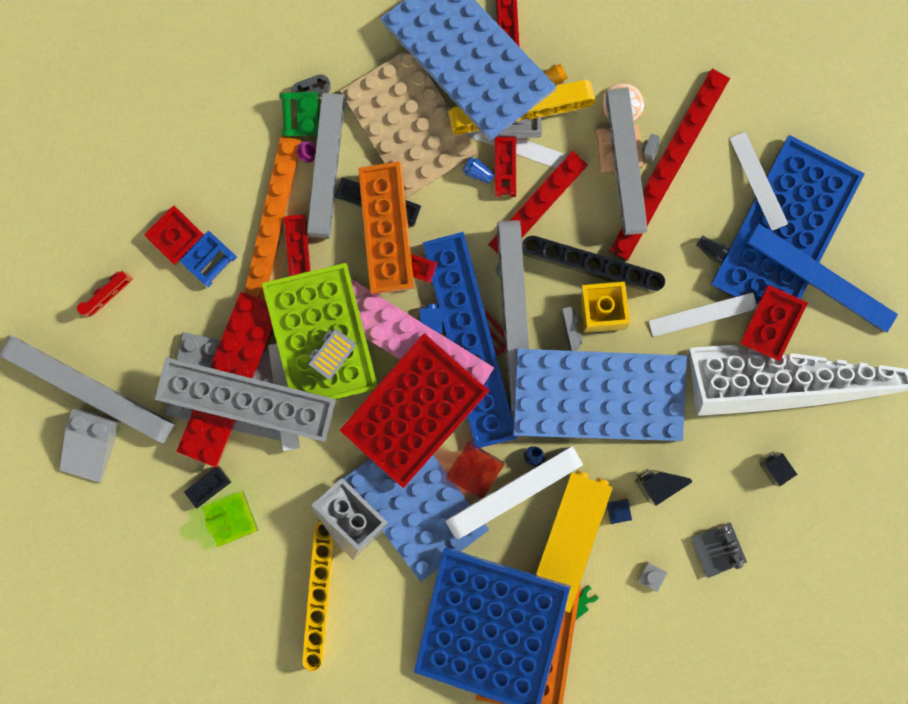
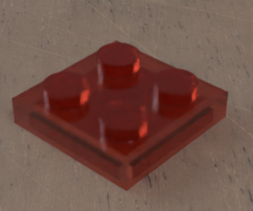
M467 441L446 474L445 479L482 499L505 463Z

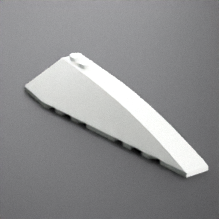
M735 345L689 348L693 398L698 416L816 406L908 391V369L882 365L871 367L867 363L859 362L857 365L849 364L845 360L827 361V358L794 353L783 355L779 362L751 348L748 350L739 349V346Z

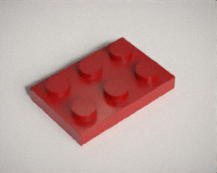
M766 285L739 343L780 362L808 302L775 287Z

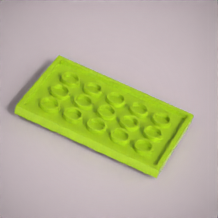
M347 263L262 283L289 388L333 399L376 389L378 385ZM337 328L357 343V345L329 380L309 365L311 362L309 356L316 347L321 349L325 342L322 339L329 330L333 332Z

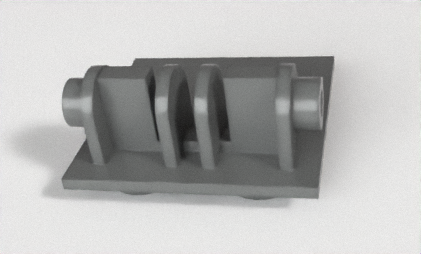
M731 522L691 538L707 578L734 567L735 569H740L744 567V563H747Z

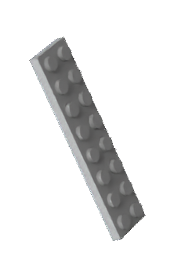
M168 357L165 358L155 400L323 442H326L336 399Z

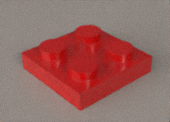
M173 205L144 236L176 266L204 234Z

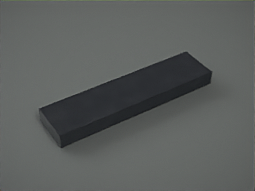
M342 177L335 198L362 207L360 183ZM405 200L408 224L415 226L422 206Z

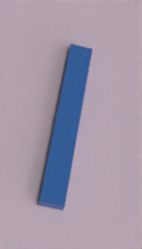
M756 224L746 243L882 332H888L898 316L896 312L761 224Z

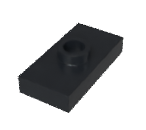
M219 465L186 489L184 493L197 509L231 484L232 481Z

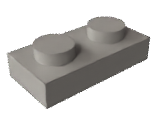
M571 307L562 308L561 315L569 351L580 349V344H582V337L580 332H576L575 324L578 323L576 311H572Z

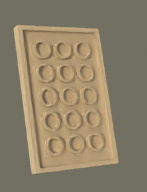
M407 50L340 90L341 95H345L346 103L384 164L397 161L402 163L405 198L410 197L467 162L470 156L475 157L478 155L466 134L458 135L453 133L448 115L449 106L427 71Z

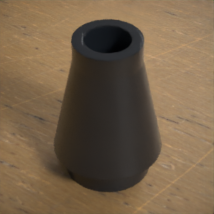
M704 235L696 244L713 263L716 261L720 264L729 251L725 244L707 238Z

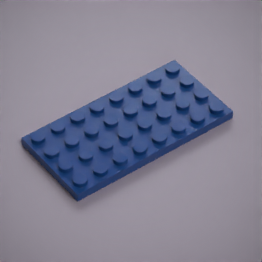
M788 135L766 176L788 224L771 230L757 197H755L710 285L734 298L753 293L756 305L766 285L801 299L808 283L746 243L756 224H761L803 253L820 262L865 173Z

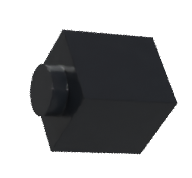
M772 451L763 457L764 461L760 463V466L775 486L780 487L798 475L785 455L780 452L775 453Z

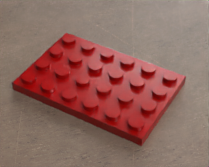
M423 333L339 431L402 488H405L490 390L426 333Z

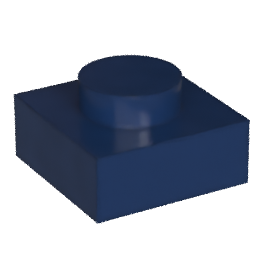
M627 498L607 503L610 524L632 520Z

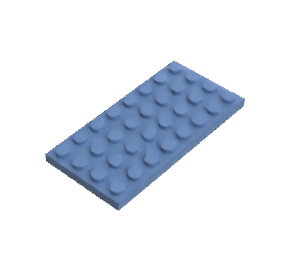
M404 0L381 17V22L490 141L556 90V85L475 0Z
M516 349L513 435L683 441L687 356Z

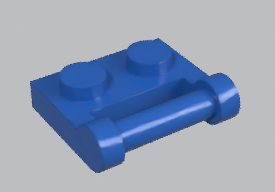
M208 230L179 262L209 288L213 284L212 281L231 260L234 261L237 256ZM222 251L225 254L224 257L205 276L202 270Z

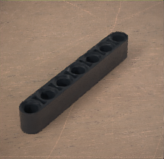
M530 235L522 243V252L527 257L614 283L625 282V286L641 291L655 293L665 285V277L659 272L545 238ZM534 242L537 245V250H527L526 243ZM550 247L555 248L557 256L549 257L546 249ZM570 253L575 254L578 259L577 263L572 264L568 262L567 255ZM588 260H595L598 268L595 270L590 269L587 265ZM610 265L617 267L618 274L616 276L609 274L608 267ZM634 271L638 274L637 282L629 279V272ZM651 277L658 280L659 285L657 288L650 286L649 279Z

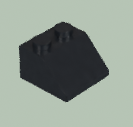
M653 469L643 470L637 475L638 479L635 480L646 500L655 506L693 482L688 477Z

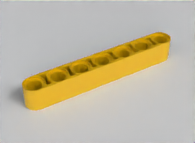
M581 80L557 85L553 93L517 121L524 120L526 117H528L527 120L540 117V115L545 117L592 106L596 100L591 82L589 80ZM459 106L448 111L454 134L459 135L480 130Z
M321 520L314 528L302 658L303 666L308 671L318 670L325 657L335 540L330 533L323 534L320 531V525L323 524ZM320 545L326 546L329 551L328 555H320L318 547ZM323 567L327 575L319 577L316 573V568ZM314 590H323L325 597L322 599L315 597ZM312 612H321L323 619L315 620ZM318 633L321 641L314 642L311 640L310 634ZM316 655L319 662L311 663L308 656Z

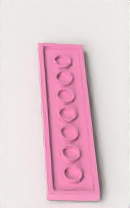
M351 278L366 339L401 360L423 333H426L483 385L485 384L494 369L493 366L429 328L379 295L371 294L368 288Z

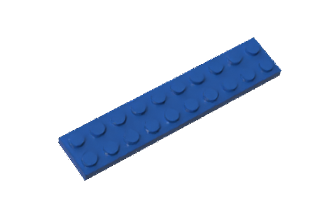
M464 231L422 242L426 258L437 263L432 281L439 308L442 310V320L447 338L494 367L484 384L490 391L467 416L475 448L478 449L517 439L518 437L513 435V418Z

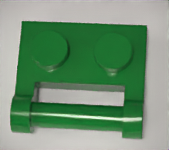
M318 92L279 93V99H282L283 115L281 135H318ZM290 99H296L298 129H292Z

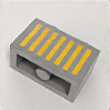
M337 328L333 332L329 330L322 339L325 343L321 349L316 347L309 356L311 359L309 365L329 380L357 345V343Z

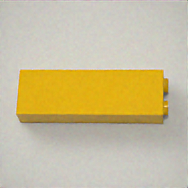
M578 470L576 474L571 472L536 572L537 576L571 586L565 609L569 613L572 609L613 488L608 486V481L597 478L596 481L589 479V474Z

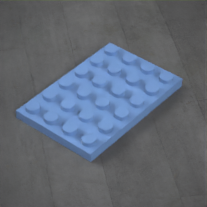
M434 455L405 488H402L371 459L344 478L388 522L383 530L384 534L420 582L439 569L445 547L461 552L489 531V528L484 524L462 538L455 539L445 520L471 504Z

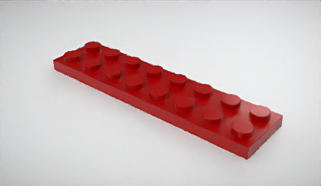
M240 292L210 368L254 378L273 331L266 301ZM193 409L176 452L217 468L237 420Z

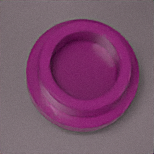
M311 142L300 143L296 150L297 156L305 163L313 162L316 155V146Z

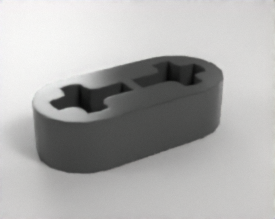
M319 74L295 83L291 92H299L298 89L302 88L305 92H318L319 98L322 97L323 93L330 92L331 83L328 77ZM319 81L327 83L322 90L316 87Z

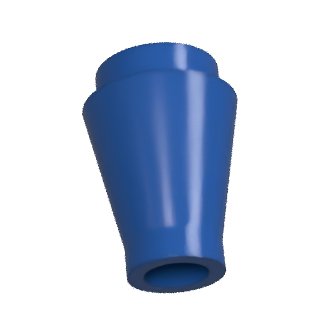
M471 156L462 169L466 173L465 176L487 184L491 182L495 174L477 157L474 159Z

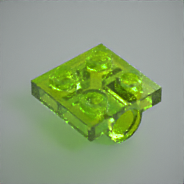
M244 491L202 507L206 517V528L214 538L217 548L259 531Z

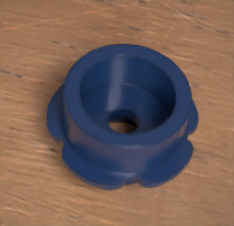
M536 446L529 447L524 453L525 462L531 466L540 465L545 459L543 450Z

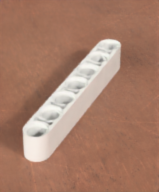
M570 446L451 516L445 522L455 539L458 540L578 469L583 463L573 446Z

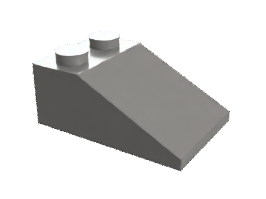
M72 409L65 429L60 470L101 483L121 421L82 409Z
M343 478L311 505V508L337 545L352 560L367 548L383 532L388 524Z

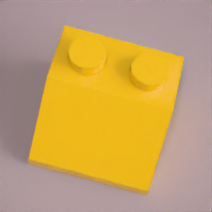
M625 282L582 285L581 315L584 333L627 329L630 324Z

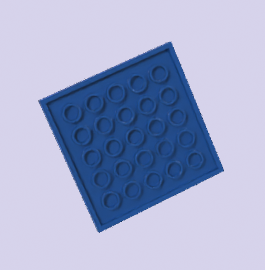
M445 547L439 565L414 673L505 704H541L571 586Z

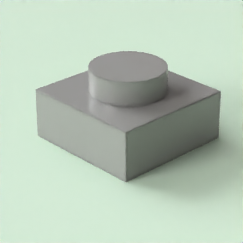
M651 134L649 140L644 141L642 152H644L643 154L647 161L653 162L661 143L658 135Z
M647 562L637 581L658 592L667 572Z

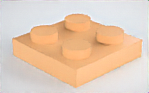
M634 125L639 168H642L643 158L639 125ZM609 128L596 129L600 172L615 171Z

